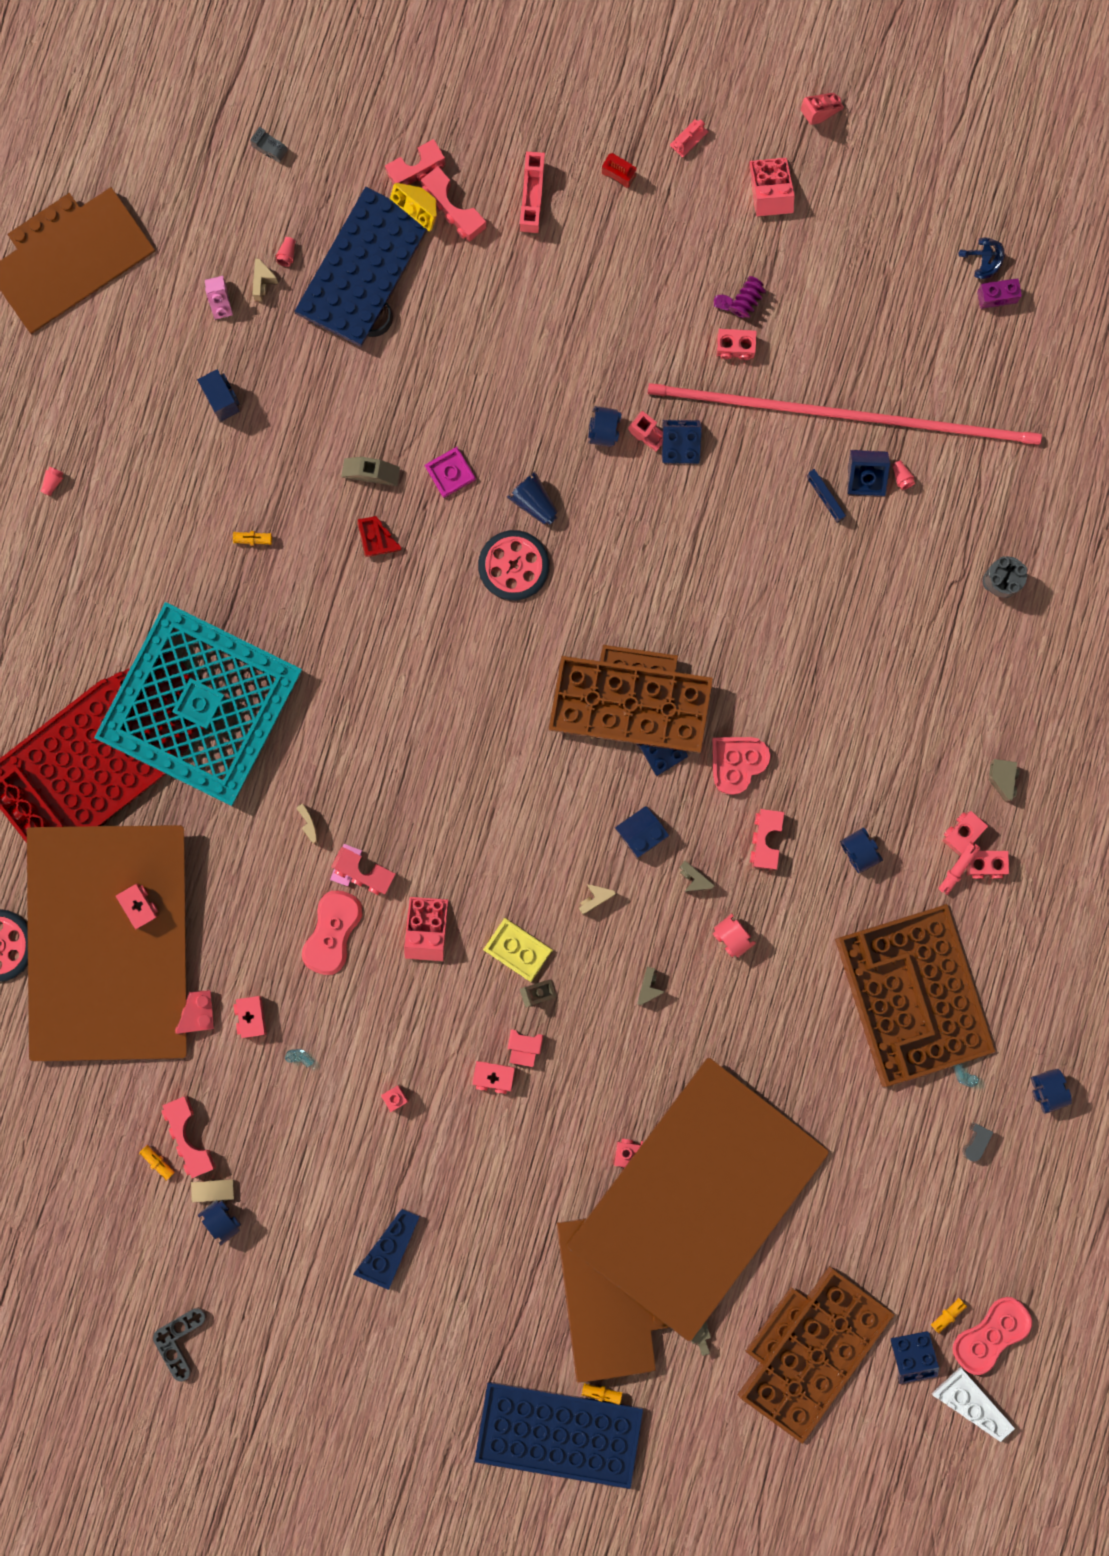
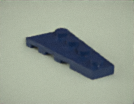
M402 1208L353 1275L389 1290L420 1216Z

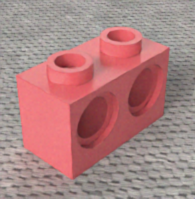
M718 330L716 356H721L720 358L722 359L739 357L740 360L754 358L756 331ZM729 342L732 346L725 348L722 343ZM748 343L750 348L744 349L741 347V344Z
M978 851L967 867V875H972V879H984V875H991L992 879H1002L1003 875L1009 874L1008 851ZM975 860H979L982 863L981 870L974 868ZM994 860L1000 861V870H996L993 867Z

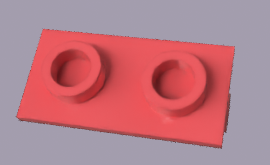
M695 119L669 146L683 158L709 131L703 127L705 123L701 119L699 121Z

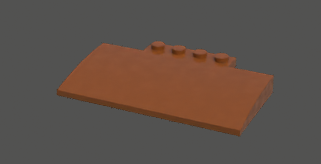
M112 187L81 207L78 206L71 194L68 193L7 234L17 250L0 260V291L29 333L33 334L154 253L155 250Z
M603 645L600 661L561 656L548 730L701 753L713 678L677 673L678 655Z
M586 1218L558 1222V1239L576 1382L581 1383L656 1371L651 1331L669 1328V1326L567 1247L568 1242Z
M829 1266L807 1298L790 1287L749 1344L745 1352L760 1363L737 1395L803 1444L894 1314Z

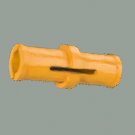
M250 531V533L233 532V544L242 543L250 544V546H255V544L272 545V533H255V531Z
M148 1144L139 1152L151 1165L150 1168L152 1170L155 1169L165 1181L175 1173L163 1161L164 1158L162 1156L159 1157Z
M957 1298L930 1325L940 1334L946 1326L956 1321L955 1318L967 1306L960 1298Z
M584 1383L581 1396L598 1399L600 1402L603 1400L620 1405L622 1392L605 1389V1386L597 1387Z

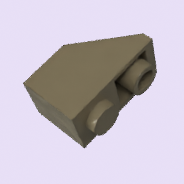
M994 759L990 763L988 780L1003 800L1010 802L1017 794V787L1014 786L1015 779H1018L1019 776L1017 762Z

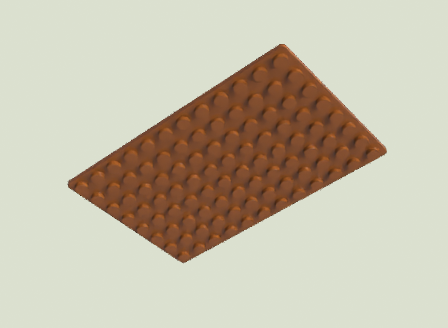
M182 825L29 827L27 829L29 1060L78 1061L185 1058L187 1055V1032L175 1033L183 1008L186 1006L184 827ZM138 883L139 886L143 885L145 887L149 903L153 902L157 907L158 912L156 914L158 917L135 930L116 895ZM136 900L134 908L142 910L141 906L143 903Z
M707 1058L568 1242L567 1247L687 1341H691L828 1155V1150L711 1058Z

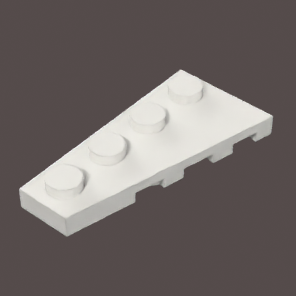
M961 1367L931 1393L934 1397L944 1402L1000 1442L1015 1429Z

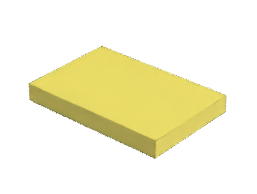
M506 918L503 919L483 949L530 982H532L552 952V949Z

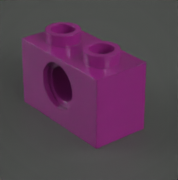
M1019 278L984 283L977 290L980 309L1016 304L1022 297Z

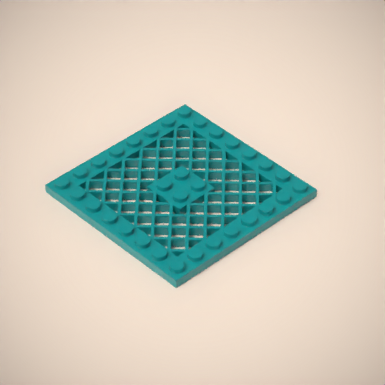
M165 602L94 738L233 807L303 670ZM182 634L184 643L174 646L172 637ZM185 634L195 638V640L187 642ZM168 640H169V641H170L171 648H168V649H165V650H164V648H165V646H166V644H167V642H168ZM202 642L213 648L204 650ZM199 643L201 652L191 654L189 646ZM186 647L188 656L179 659L176 650ZM173 651L175 660L166 663L163 654ZM216 651L218 660L209 663L206 654ZM219 651L230 656L222 659ZM203 656L205 665L196 667L193 659ZM159 657H160V658H161V661H162V665H159V666H156V667H155V665H156V663H157V661H158V659H159ZM236 659H238V660H240V661H242V662H244V663H246V664H248V665H245V666H242V667H238V664H237V660H236ZM190 660L193 669L183 672L180 663ZM233 660L235 669L225 671L223 663ZM177 664L180 673L170 676L167 667ZM220 664L223 673L213 676L210 667ZM253 667L264 673L256 676ZM164 668L166 677L157 680L154 671ZM207 668L210 677L200 680L197 671ZM250 668L253 677L243 680L240 671ZM237 672L240 681L230 684L227 675ZM194 673L197 681L190 678L188 683H186L184 676ZM150 674H151V675H152V678H153V682H150V683H147V684H146V682H147V680H148V678H149V676H150ZM270 676L276 678L274 683H272ZM181 677L184 686L174 689L171 680ZM224 677L227 686L217 689L214 680ZM267 677L270 686L260 688L257 680ZM168 681L171 690L161 693L158 684ZM211 681L214 690L203 685V683ZM254 681L257 690L247 693L244 684ZM155 685L158 694L148 697L145 688ZM241 685L244 694L234 697L231 688ZM182 690H183V692H182V694H181V696H180V698H179V700H178V699H177V696H176V692H179V691H182ZM229 690L231 698L223 701L225 695L220 692ZM269 690L264 700L261 692ZM143 691L144 699L137 701L138 697ZM172 694L175 703L165 706L163 697ZM259 694L261 703L251 706L249 696ZM159 698L162 707L152 710L150 701ZM246 698L248 707L238 710L236 701ZM146 702L149 711L139 714L136 705ZM232 702L235 711L225 714L223 705ZM175 707L172 712L178 716L169 719L167 709ZM219 707H220V710H221L222 715H221V716H218V717H215V715H216V713H217V711H218V709H219ZM261 707L255 718L253 709ZM134 708L136 716L128 718ZM163 711L166 720L156 723L154 714ZM250 711L252 720L242 723L240 713ZM150 715L153 724L143 727L141 718ZM237 715L239 724L229 727L227 718ZM180 719L183 728L173 731L171 722ZM184 719L194 723V725L186 727ZM224 719L226 728L216 731L214 722ZM137 720L140 728L130 731L128 722ZM168 724L170 733L160 736L158 726ZM211 724L213 733L203 735L201 727L208 730ZM252 724L246 735L244 726ZM124 725H125V728H126V731H127V732H125V731L122 730V728H123ZM154 728L157 737L147 740L145 731ZM198 728L200 737L191 740L188 731ZM241 728L244 737L234 740L231 731ZM141 732L144 741L133 735ZM185 732L187 741L177 744L175 735ZM228 732L230 741L221 744L218 735ZM215 736L217 746L207 748L205 739ZM172 737L174 746L164 748L162 739ZM202 740L204 750L194 752L192 743ZM159 741L161 749L151 745L150 743ZM243 741L239 751H237L235 743ZM189 745L191 754L182 757L179 748ZM232 745L235 754L225 757L222 748ZM176 749L178 758L167 752ZM219 749L222 758L212 761L209 752ZM206 753L208 763L199 765L196 756ZM193 758L195 766L185 762L184 760ZM234 758L230 768H228L226 761ZM223 762L226 771L216 774L213 765ZM210 766L213 775L201 769ZM226 775L225 778H224V780L218 778V777H221V776Z

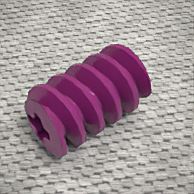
M753 276L747 278V281L743 284L744 288L739 290L740 294L736 295V300L732 301V306L728 308L731 313L740 318L750 319L751 316L747 312L753 313L755 310L752 305L756 307L759 305L756 299H763L759 293L766 294L763 283Z

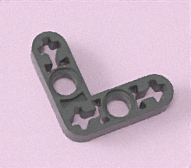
M193 1308L159 1328L153 1335V1341L173 1378L177 1381H185L191 1374V1367L176 1339L205 1322L206 1313L202 1308ZM193 1312H195L196 1314L200 1313V1322L194 1320L190 1323V1325L192 1326L190 1328L187 1320L191 1319L194 1316ZM178 1321L183 1322L185 1325V1330L181 1333L177 1332L174 1328L175 1323ZM171 1330L172 1334L165 1338L166 1342L158 1340L159 1332L165 1334ZM169 1349L176 1350L177 1358L175 1360H170L167 1357ZM179 1359H181L182 1361L179 1363L180 1368L186 1369V1372L184 1373L185 1377H183L182 1374H177V1372L179 1371L177 1365L175 1367L172 1366V1364L176 1363Z

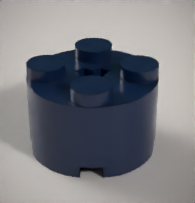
M594 406L592 412H595V418L591 417L588 433L590 440L588 443L612 447V445H615V442H618L619 431L616 428L618 423L620 424L622 413L618 412L617 409Z
M864 827L840 841L843 851L848 855L849 861L857 873H862L883 861L879 852L876 851L878 846L873 839H868L869 834Z
M1058 1068L1031 1077V1082L1035 1088L1032 1091L1036 1101H1040L1044 1114L1072 1104L1070 1090H1066L1064 1084L1067 1082Z
M215 1200L197 1215L199 1218L204 1217L202 1223L214 1239L220 1238L219 1244L222 1246L240 1231L238 1227L241 1226V1223L235 1216L230 1217L227 1213L230 1209L223 1200L220 1202Z

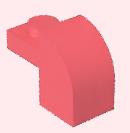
M644 411L639 412L628 427L630 433L655 452L663 444V431L655 426L657 422Z

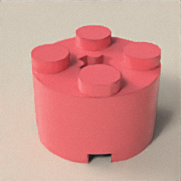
M731 913L714 927L715 932H713V935L719 942L723 941L727 945L725 950L731 957L736 956L739 958L754 946L756 942H750L749 938H751V935L739 920L734 921L732 919L734 915Z

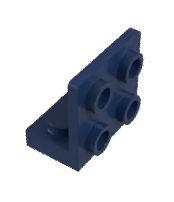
M663 420L662 462L699 464L701 447L700 420Z
M636 744L643 752L656 776L688 757L686 751Z
M928 1331L891 1338V1345L898 1367L899 1384L938 1377L939 1366Z

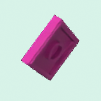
M458 447L424 465L443 498L476 480Z

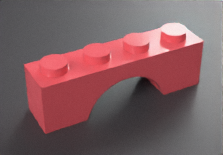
M526 151L520 232L539 233L545 153Z
M438 166L421 179V188L436 199L437 210H442L446 214V220L458 228L457 232L463 239L466 237L470 242L487 228L486 221L475 208L458 209L449 202L447 194L451 187L450 179Z
M188 1096L162 1105L164 1109L162 1110V1115L165 1121H169L171 1126L169 1128L170 1135L178 1143L176 1147L178 1155L183 1157L186 1163L183 1165L186 1174L194 1178L215 1169L216 1166L210 1151L194 1147L187 1138L186 1125L194 1115Z

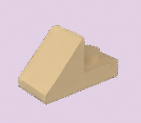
M255 258L252 295L255 301H262L263 295H266V284L264 283L278 284V281L263 262Z
M587 884L594 899L591 900L588 897L580 902L582 906L579 907V910L584 915L613 897L616 893L613 890Z

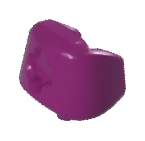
M717 295L714 298V307L729 311L728 308L732 306L733 299L727 295Z

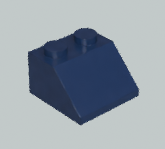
M850 450L847 494L885 496L890 467L888 452Z
M647 806L615 827L636 859L669 837L659 820Z

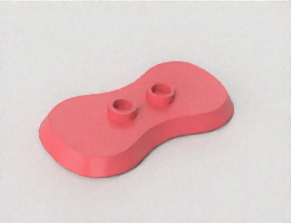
M339 890L329 891L320 899L317 909V926L302 948L304 964L310 970L323 975H333L342 969L347 957L348 937L362 917L360 901L352 894Z
M1012 1297L998 1299L992 1304L985 1319L980 1324L965 1330L955 1339L953 1354L962 1368L973 1375L987 1373L993 1368L1000 1353L1006 1347L1027 1337L1032 1328L1031 1315L1022 1303Z

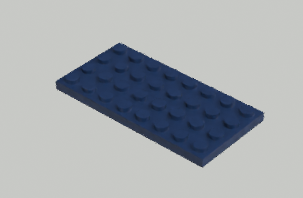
M365 186L294 311L295 314L362 347L426 234L427 229L390 198Z
M488 1381L474 1462L631 1489L643 1408Z

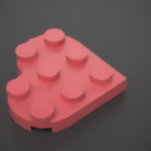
M712 738L713 780L718 791L724 794L736 795L745 791L751 782V776L760 774L769 764V748L758 738Z

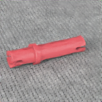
M969 842V845L953 868L948 870L947 877L938 887L941 892L945 890L946 895H949L956 882H960L962 879L961 875L980 850L977 844L973 845L974 842Z

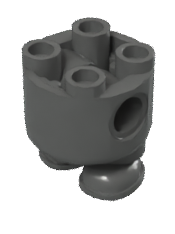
M1003 556L996 560L984 573L983 586L997 597L1009 598L1018 593L1026 584L1027 567L1017 558Z

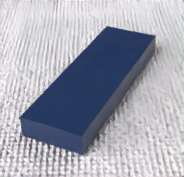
M811 470L807 475L808 481L837 523L841 522L846 515L816 470Z

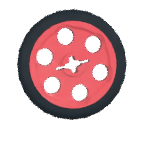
M508 530L493 536L484 545L478 560V571L484 586L495 596L509 601H519L536 594L546 582L550 570V560L543 544L535 536L520 530ZM519 542L522 545L521 550L518 552L511 549L512 543ZM495 550H503L504 556L501 559L495 558L493 555ZM529 553H534L537 556V560L534 563L527 562L526 556ZM518 560V569L513 568L510 570V562L514 563ZM496 567L502 571L501 576L497 578L491 575V570ZM526 572L534 574L532 581H525L523 576ZM509 579H514L517 582V586L510 589L506 586V582Z
M0 909V921L3 923V929L0 931V942H2L0 946V961L2 962L0 982H4L17 977L28 966V924L18 914ZM14 930L20 934L19 939L15 942L10 939V933ZM12 950L19 952V958L16 961H12L9 958V953Z

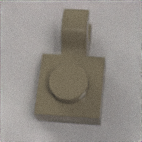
M706 1322L691 1340L692 1344L698 1342L702 1356L710 1354L706 1339L711 1338Z

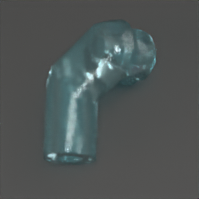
M291 1049L285 1055L287 1062L301 1061L307 1068L315 1062L303 1049Z
M962 1063L953 1066L959 1083L968 1087H974L978 1084V1077L966 1073Z

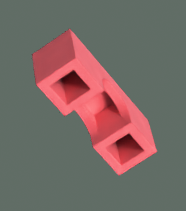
M434 139L418 147V155L421 161L417 165H407L402 157L385 165L386 173L393 185L395 183L411 185V183L417 180L421 181L422 178L437 166L442 169L446 165L445 157Z
M761 809L759 813H756L754 824L758 826L757 832H753L752 844H755V849L750 853V863H753V868L777 870L779 850L769 848L766 845L765 837L769 832L780 833L782 831L784 812Z
M341 847L331 868L335 869L334 873L343 878L346 875L353 878L351 882L362 887L363 884L369 886L368 891L379 895L380 892L386 894L395 873L375 864L371 872L362 874L358 869L362 856Z

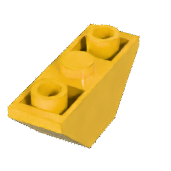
M395 183L390 199L429 232L432 231L437 216L436 199L421 187Z

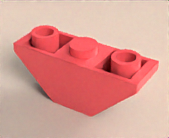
M827 93L805 97L800 110L809 124L814 125L820 124L838 113L844 106L837 94Z

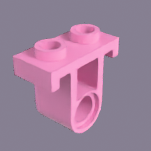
M218 276L206 279L205 291L214 319L232 316L233 313L224 277Z

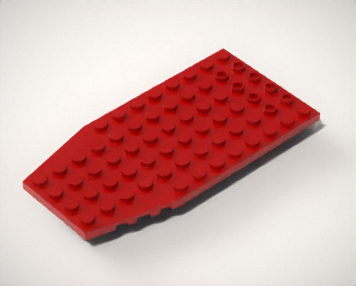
M173 651L163 654L166 663L175 660ZM159 657V659H158V661H157L155 667H156V666H159V665H162V661H161V658H160V657ZM183 662L180 663L183 672L187 671L188 669ZM177 664L167 667L170 676L180 673ZM130 668L120 671L107 679L98 681L0 758V810L26 843L27 829L29 827L101 826L166 775L94 738ZM164 668L154 671L157 680L166 677ZM150 674V676H149V678H148L146 684H147V683H150V682H153V678H152V675H151V674ZM192 674L184 676L186 683H188L190 678L197 681ZM181 677L171 680L174 689L184 686ZM168 681L158 684L161 693L171 690ZM155 685L145 688L148 697L158 694ZM182 690V691H179V692H176V696H177V699H178V700H179V698H180V696H181L183 690ZM143 691L141 692L137 701L144 699ZM172 694L163 697L165 706L175 703ZM159 698L150 701L152 710L162 707ZM146 702L136 705L139 714L149 711ZM175 707L167 709L169 719L178 716L172 712ZM134 708L128 718L136 716ZM163 711L154 714L156 723L166 720ZM150 715L141 718L143 727L153 724ZM180 719L171 722L173 731L183 728ZM184 719L186 727L194 725V723ZM137 720L128 722L130 731L140 728ZM168 724L158 726L160 736L170 733ZM124 725L123 728H122V730L125 731V732H127V731H126V728H125V725ZM154 728L145 731L147 740L157 737ZM198 728L188 731L191 740L199 735ZM141 732L133 735L144 741ZM185 732L175 735L177 744L187 741ZM172 737L162 739L164 748L174 746ZM159 741L150 743L151 745L161 749ZM189 745L179 748L181 756L187 751ZM176 749L167 752L178 758Z

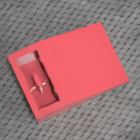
M787 158L749 161L756 216L793 213L795 196Z
M410 897L404 944L405 959L443 961L448 899Z

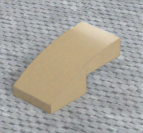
M301 804L296 809L308 823L302 829L312 843L317 844L318 836L314 821L305 805Z
M233 1179L191 1182L192 1202L234 1199Z

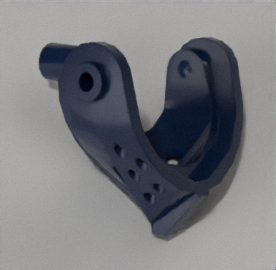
M988 237L978 239V244L984 245L983 250L967 251L961 249L959 251V257L967 258L969 255H982V264L974 273V277L979 279L995 275L1005 258L1003 245L999 241ZM994 255V256H995L994 260L992 261L991 264H989L990 259H991L992 256Z

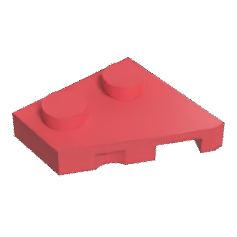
M210 990L189 992L186 1006L183 1008L175 1033L214 1029Z

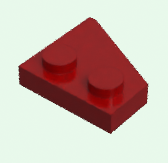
M377 516L357 519L365 557L401 551V546L391 537L390 532L382 526Z

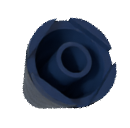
M534 471L531 474L533 478L528 476L512 492L513 496L509 493L506 497L542 524L548 523L550 525L557 519L556 514L558 511L540 478Z

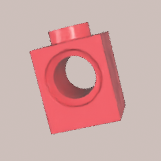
M400 1085L381 1095L390 1112L409 1102Z

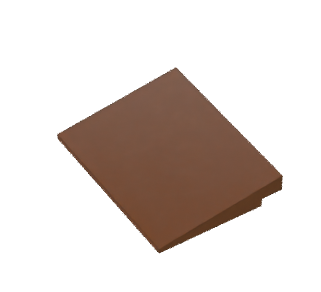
M947 904L835 939L882 1087L918 1078L995 1052Z

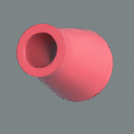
M285 237L275 256L276 262L279 265L289 267L294 262L295 239Z
M900 460L892 464L897 486L901 490L912 487L915 484V477L905 467L903 462Z
M49 467L45 472L41 492L51 496L63 480L62 476L64 473Z

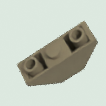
M367 457L344 458L341 477L398 486L400 467L383 460Z

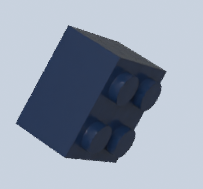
M218 369L197 379L220 422L240 412L237 407L240 403L224 373L220 375Z

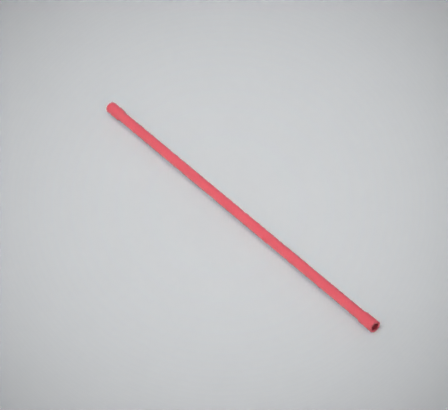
M649 383L647 393L657 396H673L1020 441L1040 445L1042 438L1040 433L970 426L677 388Z

